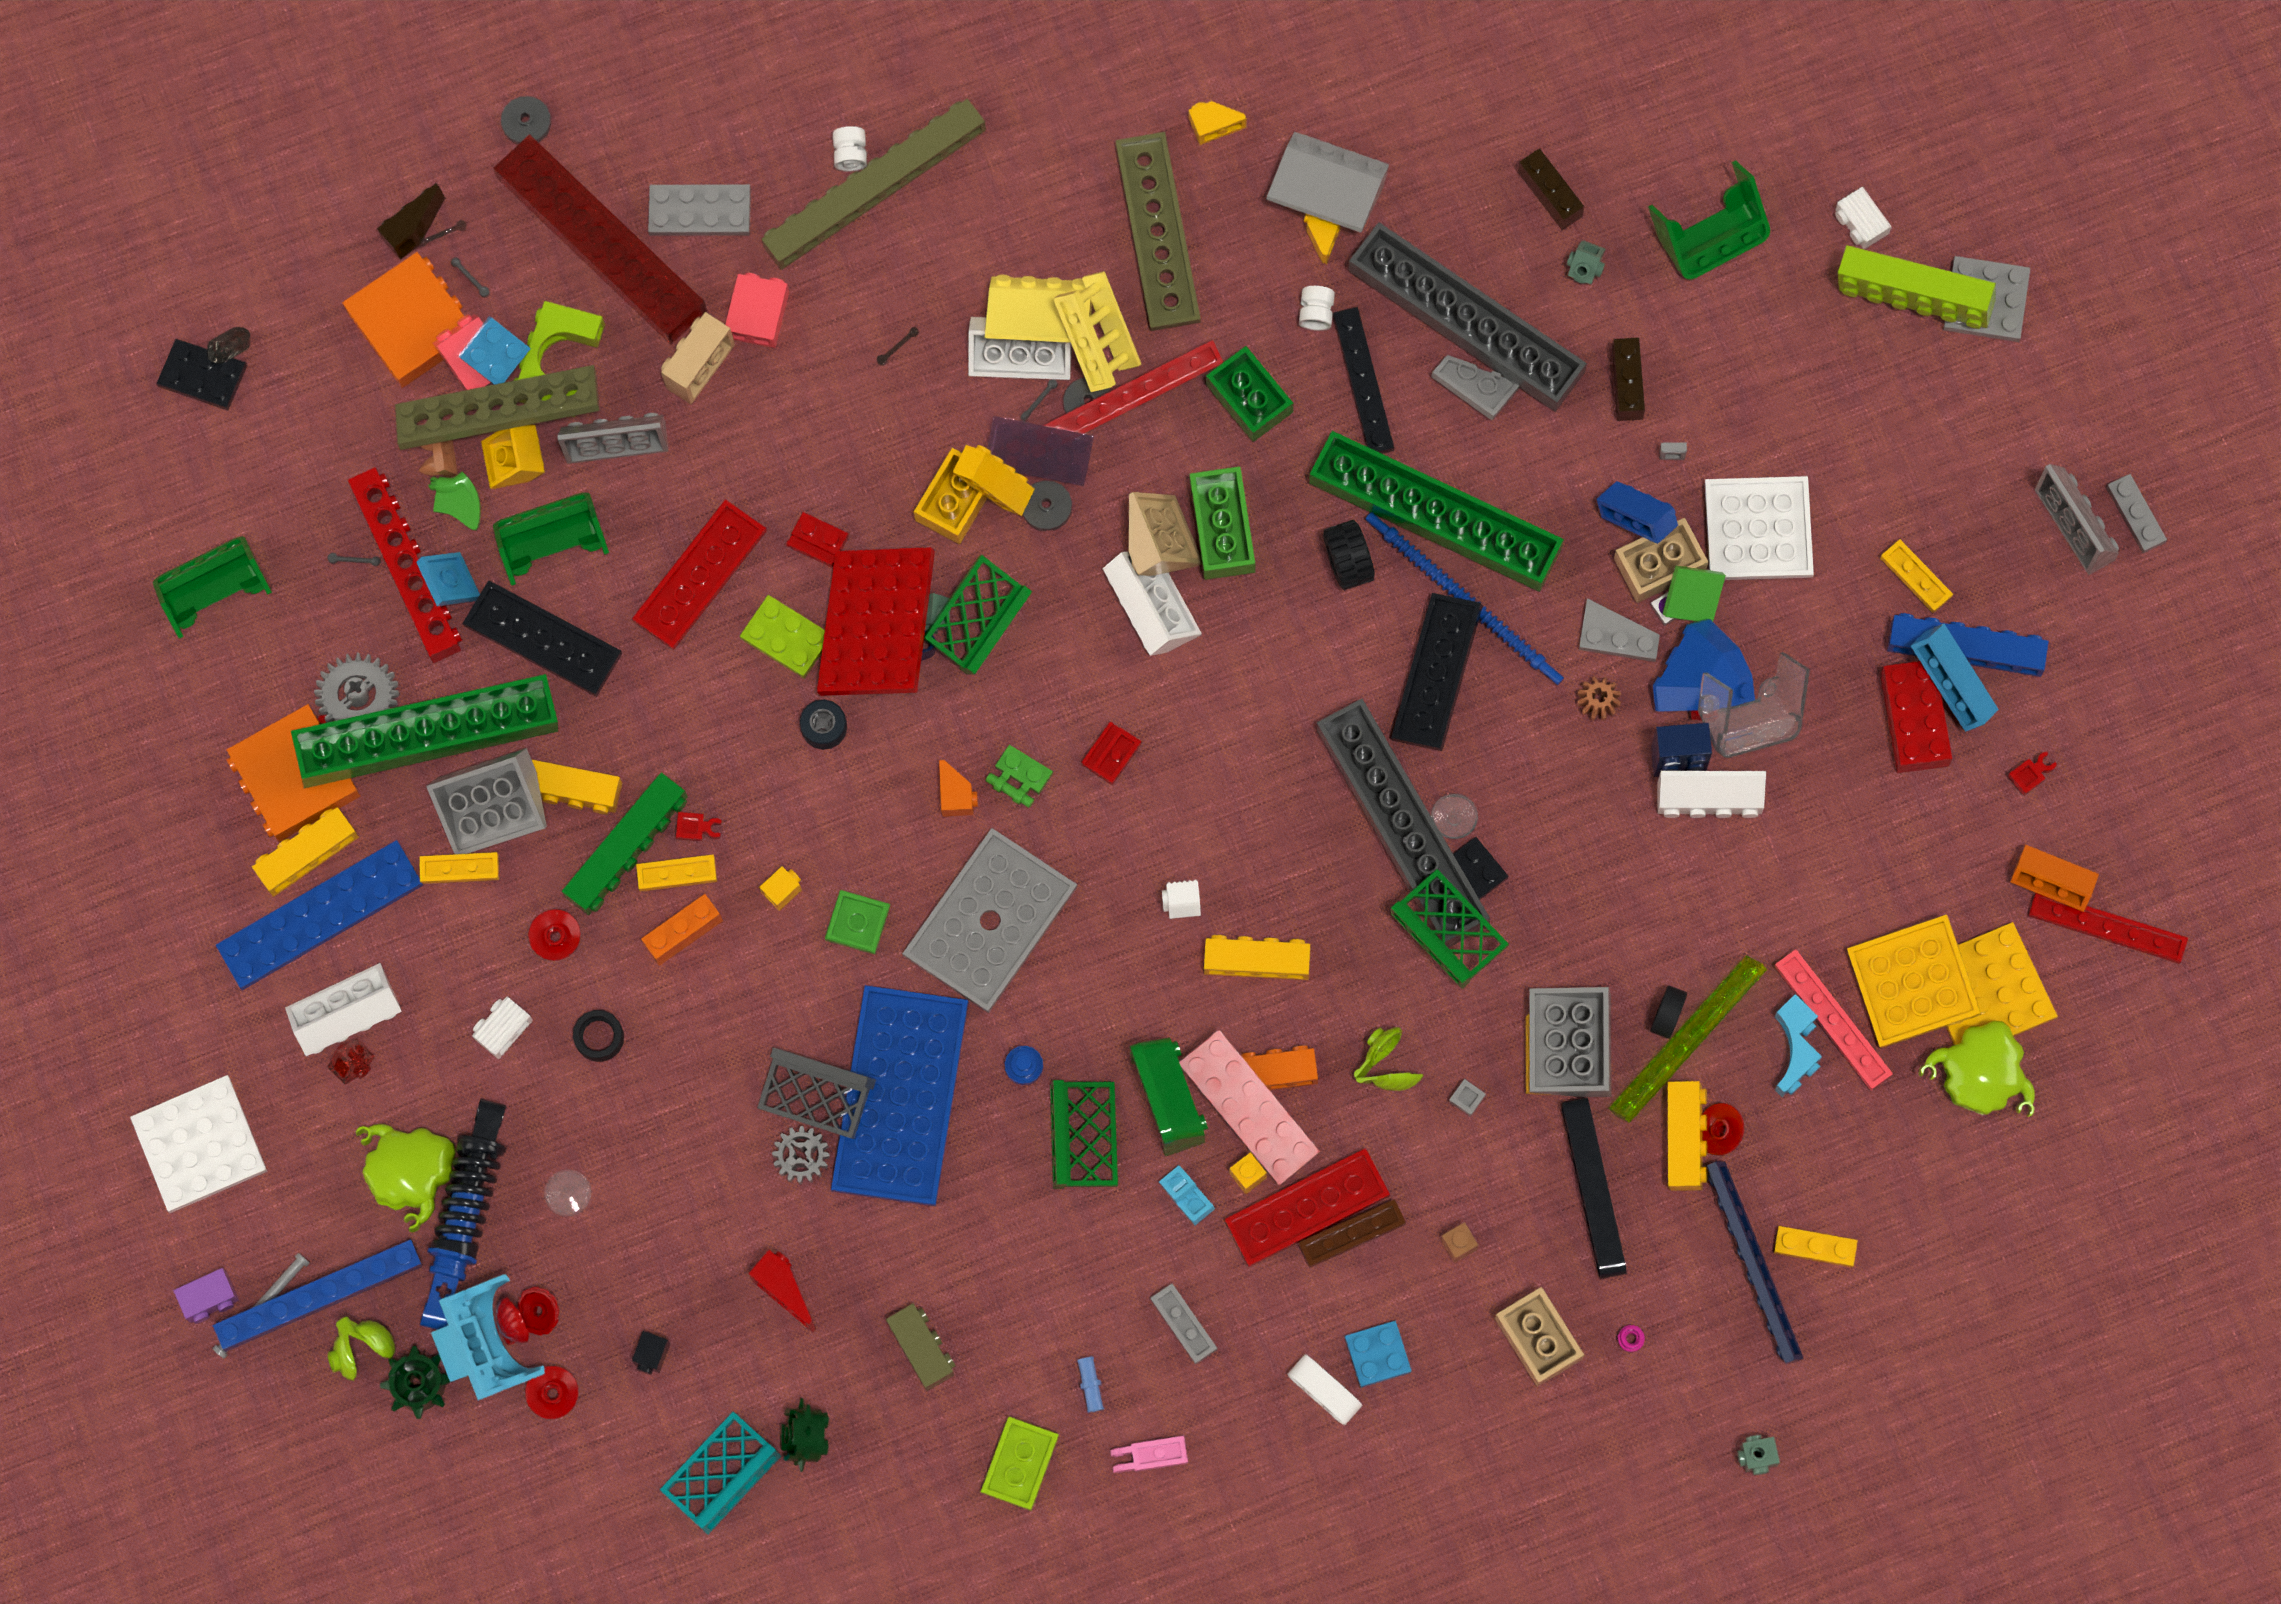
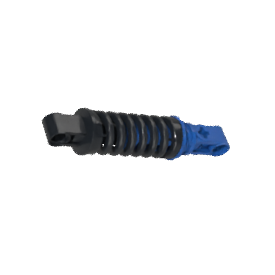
M480 1099L472 1136L459 1135L457 1138L456 1151L461 1157L455 1158L452 1162L453 1167L457 1171H452L449 1174V1180L453 1184L445 1188V1192L450 1198L444 1199L441 1203L442 1208L446 1211L438 1215V1220L443 1225H439L434 1229V1233L439 1239L433 1240L430 1248L427 1250V1253L435 1257L433 1266H430L429 1269L434 1278L428 1301L423 1310L420 1326L435 1330L448 1326L439 1302L443 1298L439 1297L440 1294L436 1289H440L442 1285H445L446 1291L450 1292V1294H446L444 1298L454 1295L458 1281H465L466 1275L464 1272L467 1265H476L477 1263L476 1257L479 1245L472 1243L473 1237L481 1238L483 1235L481 1230L475 1229L476 1224L486 1223V1218L479 1216L480 1210L488 1211L490 1209V1204L483 1202L484 1197H492L494 1194L493 1190L484 1188L483 1185L484 1182L492 1184L497 1182V1177L487 1174L488 1168L499 1170L501 1164L495 1160L497 1157L503 1156L507 1150L505 1146L496 1142L498 1130L501 1127L506 1109L504 1104Z

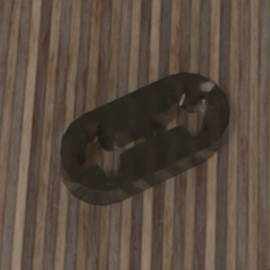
M234 327L213 338L207 344L208 359L214 363H224L246 351L250 347V332L243 327Z

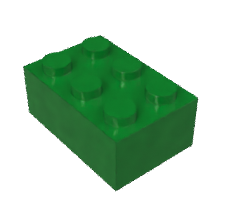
M1247 346L1206 375V386L1252 442H1255L1293 413L1292 400Z

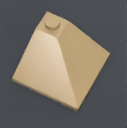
M1140 492L1129 494V554L1132 559V566L1138 575L1154 576L1202 565L1201 556L1175 495Z

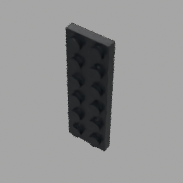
M489 580L463 622L466 628L596 697L622 655V651Z
M1432 593L1391 738L1393 741L1443 751L1483 607L1480 602Z

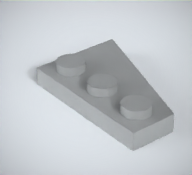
M1449 355L1442 360L1431 375L1433 379L1490 420H1493L1520 389L1519 385L1502 377L1501 373L1495 371L1490 373L1477 368L1475 364Z
M1587 598L1579 650L1656 662L1659 634Z

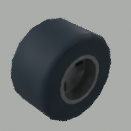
M825 699L816 700L807 705L802 711L800 728L806 742L814 748L822 750L832 749L845 738L847 721L841 707L836 703Z

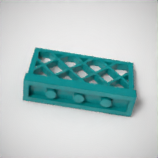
M733 1411L664 1484L660 1491L709 1535L780 1459L781 1455ZM736 1421L741 1425V1437L727 1438V1428ZM757 1440L762 1445L756 1454L746 1455V1441ZM741 1442V1455L727 1456V1443ZM713 1443H723V1456L709 1457V1448ZM741 1460V1470L737 1474L727 1475V1461ZM723 1461V1475L709 1476V1462ZM695 1463H704V1476L690 1477V1468ZM723 1480V1489L718 1494H709V1481ZM704 1481V1495L690 1496V1482ZM686 1482V1496L675 1497L669 1492L676 1483ZM704 1499V1509L696 1517L690 1511V1500ZM680 1501H686V1507Z

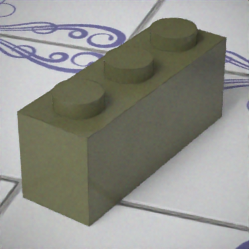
M913 1303L886 1319L926 1391L955 1376L952 1368L956 1366L949 1353L943 1355L939 1345L943 1343L936 1331L930 1332L925 1323L929 1319L922 1307L917 1309Z

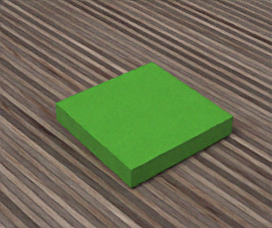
M1676 565L1663 615L1665 617L1692 621L1705 619L1713 621L1726 575L1723 572Z
M840 890L825 941L875 955L889 913L890 904Z

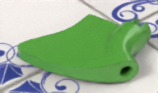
M463 471L453 478L431 477L429 489L436 490L433 512L453 516L471 530L476 531L480 524L481 504L478 491L470 478Z

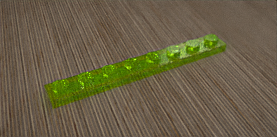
M1746 955L1609 1107L1610 1111L1615 1116L1630 1123L1767 971L1765 966Z

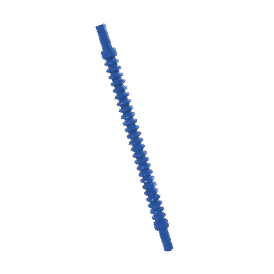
M1373 512L1366 517L1365 520L1384 535L1383 539L1388 544L1393 543V548L1398 547L1399 553L1404 552V557L1410 558L1409 562L1414 561L1415 567L1420 566L1421 572L1426 571V576H1431V581L1436 580L1437 586L1442 585L1443 591L1448 590V595L1452 594L1455 598L1470 601L1476 600L1475 597H1470V592H1464V587L1459 588L1458 582L1453 583L1454 579H1449L1448 573L1443 574L1442 568L1437 569V564H1431L1432 560H1427L1426 554L1421 555L1420 549L1415 550V545H1409L1410 541H1405L1404 535L1399 536V531L1396 528H1390ZM1482 607L1480 614L1481 624L1486 623L1487 629L1492 628V633H1498L1497 637H1502L1503 643L1508 642L1509 648L1514 647V652H1520L1519 656H1524L1525 662L1530 661V666L1533 669H1539L1556 685H1559L1564 680V677L1546 662V658L1541 653L1537 655L1536 649L1531 650L1530 644L1525 645V640L1521 641L1519 639L1520 635L1515 636L1514 630L1509 631L1508 625L1503 626V621L1497 620L1498 616L1493 617L1492 611L1487 612V607Z

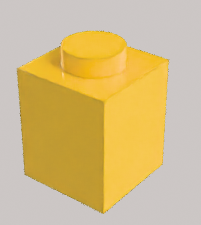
M783 866L759 887L761 893L778 911L802 891L799 884L801 881L799 876L792 869L787 872Z
M1251 1152L1230 1168V1175L1245 1194L1267 1179L1266 1171Z

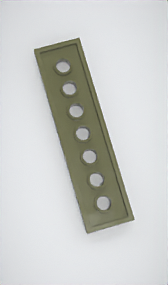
M1165 132L1115 140L1150 330L1155 331L1200 323L1199 308ZM1141 156H1148L1152 160L1148 166H1141L1137 161ZM1146 179H1152L1156 182V186L1148 190L1142 186V183ZM1149 203H1158L1161 207L1160 210L1156 213L1149 212L1146 209ZM1154 226H1162L1165 229V233L1161 236H1154L1151 233V229ZM1160 249H1165L1170 255L1167 259L1160 260L1155 256V253ZM1163 273H1171L1174 276L1173 281L1170 283H1163L1159 278ZM1169 296H1174L1178 299V304L1174 307H1168L1165 305L1164 300Z
M594 365L395 404L398 446L400 450L600 411L596 369ZM571 390H577L574 395H566ZM545 395H552L549 400H541ZM520 400H527L524 405H516ZM495 405H502L499 410H491ZM470 410H477L474 415H466ZM452 414L449 420H442L445 415ZM428 419L424 425H417L420 420Z

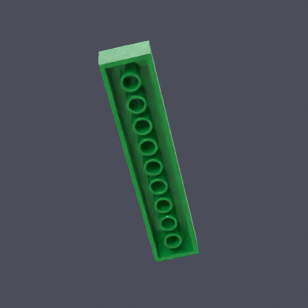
M1334 431L1329 435L1309 474V484L1370 513L1373 512L1387 521L1538 592L1541 591L1563 547V538Z
M544 674L292 730L291 735L305 789L558 732V720L547 676Z

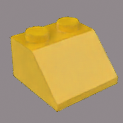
M530 424L500 430L481 441L490 489L530 482L545 473L536 425Z

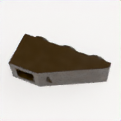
M437 183L426 188L421 195L412 202L405 204L399 212L391 218L384 220L376 228L383 241L400 260L422 243L445 200V196Z

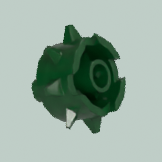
M412 1346L408 1357L404 1356L399 1360L390 1358L388 1360L392 1367L389 1372V1379L381 1383L380 1388L390 1391L391 1395L395 1398L391 1408L393 1412L405 1407L414 1412L416 1419H421L423 1411L432 1408L434 1405L445 1406L441 1397L444 1394L446 1385L451 1382L448 1375H444L438 1367L441 1360L439 1354L429 1359L424 1355H420L417 1346ZM422 1377L420 1380L422 1384L418 1388H413L414 1384L412 1381L415 1378L419 1380Z
M801 1398L798 1408H786L784 1411V1415L788 1416L787 1424H781L780 1446L781 1451L787 1452V1455L783 1458L784 1461H793L794 1465H799L800 1472H803L805 1462H818L822 1455H827L829 1444L828 1440L825 1439V1429L828 1427L829 1417L828 1413L822 1412L821 1409H810V1404L805 1406L804 1399Z

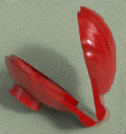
M539 1287L524 1290L521 1297L518 1298L517 1308L508 1297L502 1298L498 1302L496 1309V1328L507 1346L516 1342H528L529 1333L540 1336L549 1334L559 1321L560 1310L557 1300L547 1289ZM539 1306L542 1308L541 1316H539L537 1313V1308Z

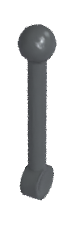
M452 258L451 265L457 267L479 289L481 297H488L490 294L489 289L483 287L460 264L459 258Z
M1051 379L1048 382L1047 388L1029 409L1021 415V420L1025 422L1045 396L1058 386L1056 380Z
M335 553L328 555V561L331 564L342 561L371 563L373 566H378L381 563V559L377 556L373 558L337 556Z

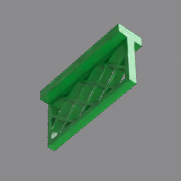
M979 555L926 631L924 640L958 665L959 669L966 675H974L1032 591L1025 585H1020L985 556ZM982 563L989 568L990 580L979 581L977 570ZM1004 580L1012 588L1006 596L998 597L996 582ZM991 583L993 598L981 599L979 584ZM974 585L976 600L964 602L963 590L966 586ZM994 601L995 612L992 616L984 617L982 602ZM977 603L979 618L967 620L965 605ZM960 606L962 621L950 623L948 612L952 607ZM980 621V634L978 637L970 638L968 623ZM963 624L965 639L953 641L950 626ZM945 627L948 642L939 643L931 636L937 628ZM965 642L967 653L961 660L954 654L953 644Z
M1438 869L1402 901H1398L1391 907V915L1461 989L1466 987L1474 976L1509 946V943ZM1436 878L1444 885V895L1428 894L1429 885ZM1426 888V894H1419ZM1447 889H1448L1453 895H1447ZM1414 898H1425V912L1413 911L1407 904ZM1428 899H1444L1443 913L1428 912ZM1447 900H1459L1462 904V913H1446ZM1465 908H1466L1471 914H1465ZM1418 916L1425 917L1424 922ZM1427 917H1443V931L1431 930L1427 926ZM1446 917L1462 918L1461 931H1445ZM1465 918L1477 919L1480 922V932H1464ZM1483 927H1484L1489 933L1483 932ZM1436 935H1442V941ZM1445 935L1461 936V950L1449 949L1445 945ZM1464 936L1480 937L1479 950H1463ZM1483 937H1493L1500 945L1494 951H1483L1482 939ZM1454 954H1460V960ZM1463 954L1479 955V964L1470 971L1463 964ZM1482 955H1488V956L1482 961Z
M1053 1080L1050 1084L1053 1189H1064V1187H1117L1115 1082H1064V1080ZM1068 1089H1079L1085 1095L1077 1106L1068 1098ZM1096 1089H1108L1109 1099L1103 1106L1092 1096ZM1087 1099L1099 1108L1091 1118H1088L1079 1109ZM1108 1104H1109V1112L1105 1109V1107H1106ZM1068 1105L1073 1109L1070 1113ZM1075 1111L1086 1121L1078 1131L1069 1124V1117ZM1101 1111L1109 1118L1110 1125L1104 1131L1092 1121ZM1088 1124L1100 1134L1091 1145L1080 1135ZM1109 1129H1110V1138L1106 1135V1133L1108 1132ZM1069 1131L1073 1134L1071 1139L1069 1138ZM1076 1137L1087 1147L1079 1157L1070 1151V1143ZM1102 1137L1110 1144V1152L1105 1157L1093 1147ZM1089 1150L1101 1160L1092 1171L1080 1160ZM1110 1155L1111 1164L1106 1160ZM1070 1157L1074 1160V1162L1071 1165ZM1104 1163L1111 1170V1180H1101L1094 1172ZM1076 1164L1088 1173L1083 1180L1071 1181V1169Z

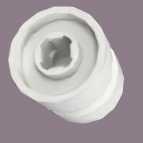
M852 126L834 130L833 146L837 149L834 152L835 168L841 171L864 169L867 166V153L863 149L866 146L865 130Z
M1323 286L1304 287L1301 298V305L1304 307L1300 309L1299 325L1305 329L1317 331L1330 329L1333 315L1330 309L1334 305L1335 292Z

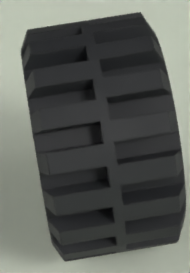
M1350 520L1324 529L1323 539L1339 586L1343 590H1347L1374 581L1375 572L1372 559L1359 524L1355 520Z

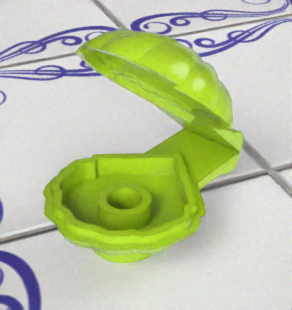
M1400 1027L1391 1028L1386 1031L1378 1028L1367 1041L1370 1048L1365 1062L1360 1069L1354 1072L1357 1082L1363 1084L1373 1082L1377 1087L1391 1091L1407 1090L1420 1082L1423 1074L1397 1073L1365 1077L1373 1066L1388 1056L1396 1047L1402 1036Z
M344 1317L336 1323L338 1337L334 1341L333 1351L328 1352V1361L333 1373L340 1371L347 1380L354 1381L357 1370L349 1343V1335L364 1341L376 1353L385 1358H392L395 1354L394 1338L378 1322L366 1320L357 1324L350 1321L348 1317Z

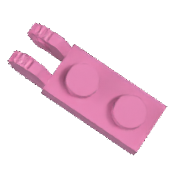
M1184 1436L1134 1443L1128 1447L1110 1450L1111 1456L1115 1457L1133 1454L1134 1463L1117 1464L1113 1466L1114 1473L1133 1470L1137 1472L1188 1464Z

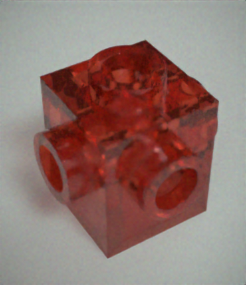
M355 1039L349 1044H341L335 1050L334 1056L327 1068L346 1085L356 1078L362 1079L371 1070L369 1065L375 1056Z

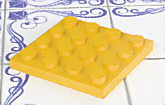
M1948 915L1847 948L1880 1048L1981 1015Z
M2013 922L1958 945L1981 1015L1946 1026L1954 1045L1961 1043L1966 1029L1971 1026H1982L1993 1020L2003 1021L2010 1027L2013 1036H2016L2058 1017Z

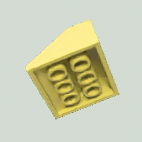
M1008 275L991 276L985 338L1071 343L1053 298L1076 290L1082 292L1086 289L1083 279L1061 280L1057 277L1036 279L1032 276H1024L1022 278H1014ZM1088 299L1084 302V305L1086 307L1088 315L1090 316L1092 312V302L1091 299Z

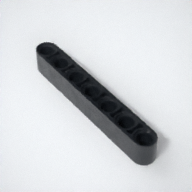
M1588 1098L1562 1102V1115L1599 1278L1605 1279L1627 1274L1625 1259Z

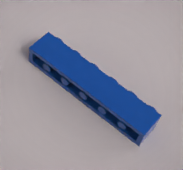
M1908 613L1894 615L1891 622L1887 651L1917 656L1911 645L1925 631L1943 623L1939 619L1927 617L1924 620L1917 619ZM1961 622L1944 623L1970 665L2037 677L2042 676L2045 670L2049 641L2042 640L2041 636L2027 635V637L2018 636L2016 632L2004 630L2000 633L1991 631V628L1985 626L1970 628L1965 627L1966 625Z

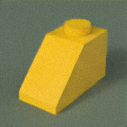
M1213 101L1197 103L1188 110L1189 121L1199 145L1246 128L1245 114Z
M1306 214L1304 222L1307 223V233L1322 263L1327 264L1341 225Z

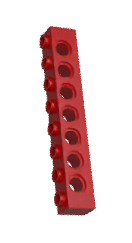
M376 467L348 479L433 664L460 652L461 649L458 644L462 641L456 627L451 629L448 620L452 619L446 605L442 607L437 606L416 563L419 560L417 554L421 553L416 540H410L406 533L411 531L405 517L399 518L396 510L401 508L395 495L389 496L386 488L390 487V484L385 474L379 475ZM375 494H381V495H382V497H381V499H380L379 501H377V502H371V501H370V499H371V497H372L373 495H375ZM392 516V520L388 524L380 523L383 517ZM402 538L400 545H390L393 539ZM403 561H413L410 567L401 568ZM415 582L423 583L419 590H411V586ZM433 604L430 612H421L424 605ZM434 627H444L440 634H431Z

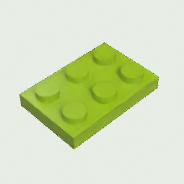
M768 595L741 633L740 639L805 679L822 654L825 630Z
M1008 1416L981 1493L1032 1511L1059 1434Z

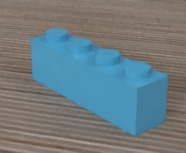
M1944 623L1925 631L1911 645L1965 732L1984 725L1999 710Z

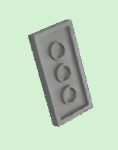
M750 184L650 185L649 236L750 235L751 186Z

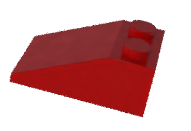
M768 1250L748 1273L751 1280L813 1333L816 1327L790 1269L792 1266L789 1263L790 1261L779 1251L774 1254Z

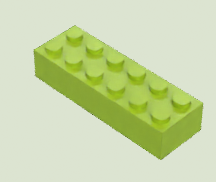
M1846 245L1838 271L1839 291H1842L1843 294L1849 297H1857L1858 295L1866 297L1867 300L1873 303H1890L1893 307L1900 310L1909 308L1916 310L1917 313L1924 316H1931V314L1941 316L1947 322L1960 321L1975 329L1988 327L1996 301V283L1848 245Z

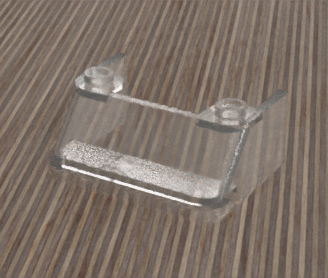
M1779 653L1777 674L1761 683L1758 699L1737 706H1731L1733 695L1731 688L1709 673H1703L1698 713L1703 723H1709L1710 738L1716 752L1725 758H1730L1795 739L1802 728L1810 669L1786 653Z

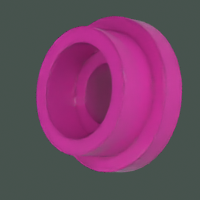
M1634 1325L1623 1327L1618 1334V1343L1627 1352L1638 1351L1645 1341L1643 1331ZM1627 1335H1634L1636 1342L1633 1344L1628 1343L1626 1340Z

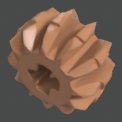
M1594 676L1592 677V684L1585 681L1583 682L1584 689L1578 690L1577 695L1581 699L1578 700L1577 704L1581 707L1585 706L1582 710L1583 715L1592 712V720H1595L1597 714H1600L1601 719L1604 721L1607 717L1606 712L1614 716L1616 713L1614 707H1620L1621 702L1617 698L1621 696V692L1614 690L1616 687L1615 682L1609 685L1606 684L1607 677H1603L1602 682L1598 683V679ZM1595 695H1599L1600 698H1604L1603 702H1599L1598 699H1595Z

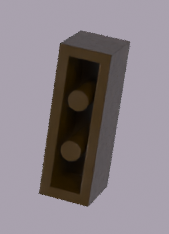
M1540 148L1519 162L1518 174L1562 231L1583 217L1584 205Z
M1639 337L1614 339L1612 359L1617 421L1643 420L1645 404Z

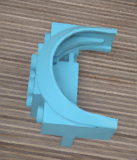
M506 1274L439 1300L448 1326L431 1332L450 1382L469 1376L478 1400L544 1374V1366L526 1368L518 1364L507 1352L498 1335L493 1317V1298L496 1290L510 1281Z

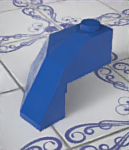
M1711 619L1687 624L1682 633L1684 637L1678 647H1674L1665 663L1667 668L1662 677H1657L1653 685L1655 711L1710 710L1737 706L1755 700L1753 676L1740 648Z

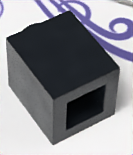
M643 1331L632 1359L634 1365H637L636 1370L651 1375L653 1371L660 1373L671 1344L669 1340Z

